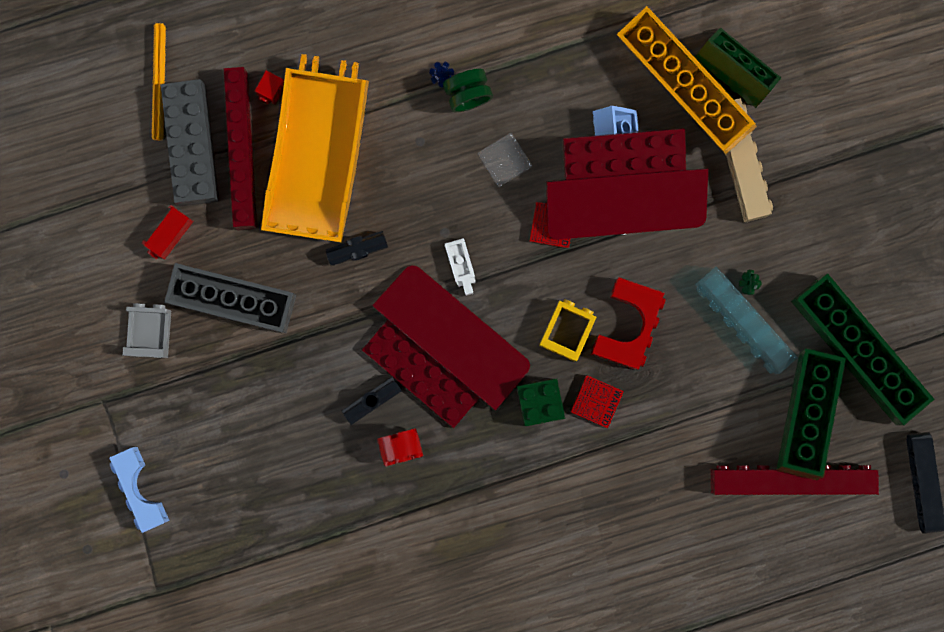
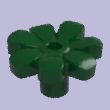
M747 270V272L742 274L743 280H739V287H743L742 292L747 295H754L755 289L758 290L762 285L759 275L754 274V270Z

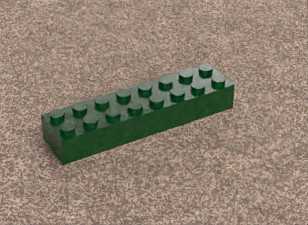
M828 273L820 276L791 300L792 304L836 356L846 358L845 366L895 425L904 426L935 400Z

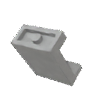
M133 303V307H126V311L129 312L127 347H123V356L168 358L171 310L165 309V305L156 304L153 305V308H145V304Z

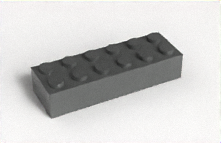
M201 79L161 84L174 203L182 207L220 202L206 85Z
M175 263L164 302L286 334L297 295L292 292Z

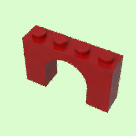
M618 277L610 298L629 304L638 310L642 318L641 332L630 342H620L597 335L591 355L634 370H639L640 367H643L647 357L644 355L646 347L650 348L653 337L650 336L652 329H656L659 322L657 317L658 311L662 310L665 305L664 292Z

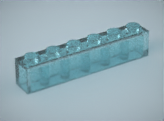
M717 267L712 268L695 283L698 287L696 291L703 298L706 297L711 302L709 305L716 313L720 312L722 314L725 324L730 328L733 327L738 332L736 334L743 343L747 342L751 347V353L756 358L760 357L765 363L763 366L768 372L780 374L798 358Z

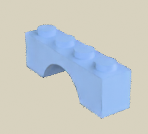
M132 447L110 457V468L118 476V486L127 497L126 505L130 511H133L136 528L143 533L168 522L169 518L162 502L148 501L138 490L137 478L145 466L138 447Z

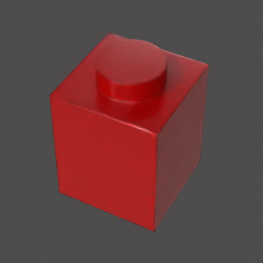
M266 70L255 89L256 94L259 96L258 99L269 105V103L276 105L283 92L284 79Z

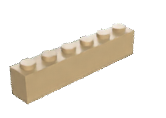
M741 98L735 99V102L747 113L746 105L742 104ZM752 132L726 154L744 223L768 217L772 214L771 211H773L772 201L768 199L766 193L768 186L761 175L763 171L762 164L757 160L756 156L757 145L751 138Z

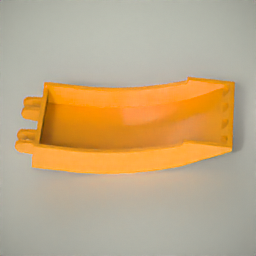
M302 54L299 70L286 68L278 132L265 195L261 230L342 242L356 172L369 81L357 79L358 62H354L352 65L351 78L345 77L347 69L345 60H341L339 76L318 73L319 56L313 57L312 71H306L307 55Z

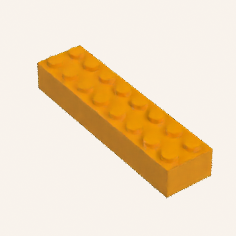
M647 6L617 33L621 41L725 154L757 127L748 114Z

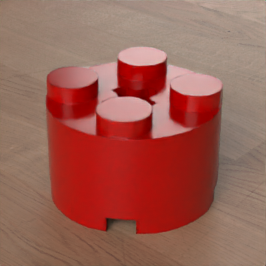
M416 429L377 439L384 467L423 457Z

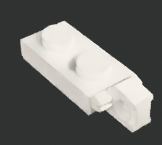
M464 238L446 243L445 248L455 282L458 287L463 286L466 296L474 294L471 283H475V274Z

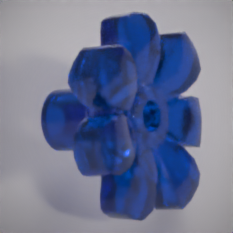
M436 62L434 64L435 69L430 68L429 74L433 76L431 77V82L433 84L438 82L439 87H443V83L454 75V69H448V62H444L443 65L440 62Z

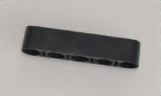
M930 432L908 434L906 443L920 531L923 534L944 531V510L932 435Z

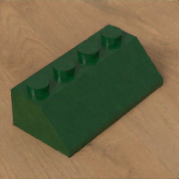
M722 28L705 43L695 56L704 68L709 69L713 73L715 78L722 80L732 92L738 93L748 105L755 108L782 78Z

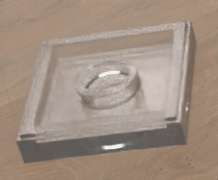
M512 133L477 153L498 188L532 167V164Z

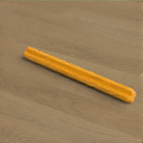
M162 23L154 24L152 139L156 141L164 139V110L161 84H165L166 26Z

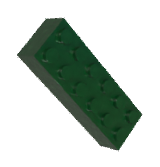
M807 348L799 353L776 470L813 480H819L824 477L846 358Z

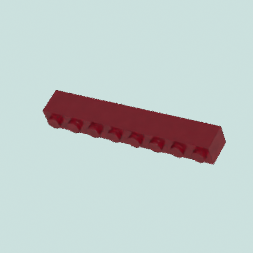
M244 67L224 68L233 227L236 230L257 229L248 72Z
M716 465V469H711V494L879 495L878 470L871 469V465H858L859 469H851V465H838V469H831V465H826L824 477L819 480H813L770 469L769 465H757V469H749V465H737V469H729L728 465Z

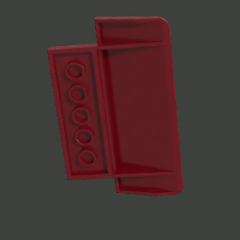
M684 128L563 138L565 180L546 181L548 233L553 239L560 240L698 228L706 222L708 168L686 170Z
M408 266L372 305L388 320L365 345L362 351L453 428L456 427L479 398L496 411L530 369V362L524 355L418 266Z

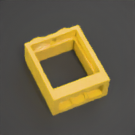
M564 299L563 302H558L539 346L577 362L597 317L593 315V311L584 307L580 310L574 307L575 303ZM561 309L589 320L576 351L548 340Z

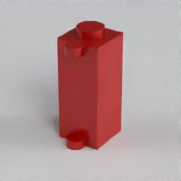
M172 205L168 207L170 209L169 213L148 241L143 240L142 242L149 249L147 253L155 259L159 257L166 259L194 222Z

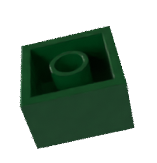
M558 379L516 387L525 427L565 419Z

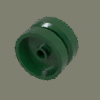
M471 69L461 72L443 83L446 95L452 96L449 99L452 112H464L477 108L493 98L490 86L484 85L487 82L484 69Z

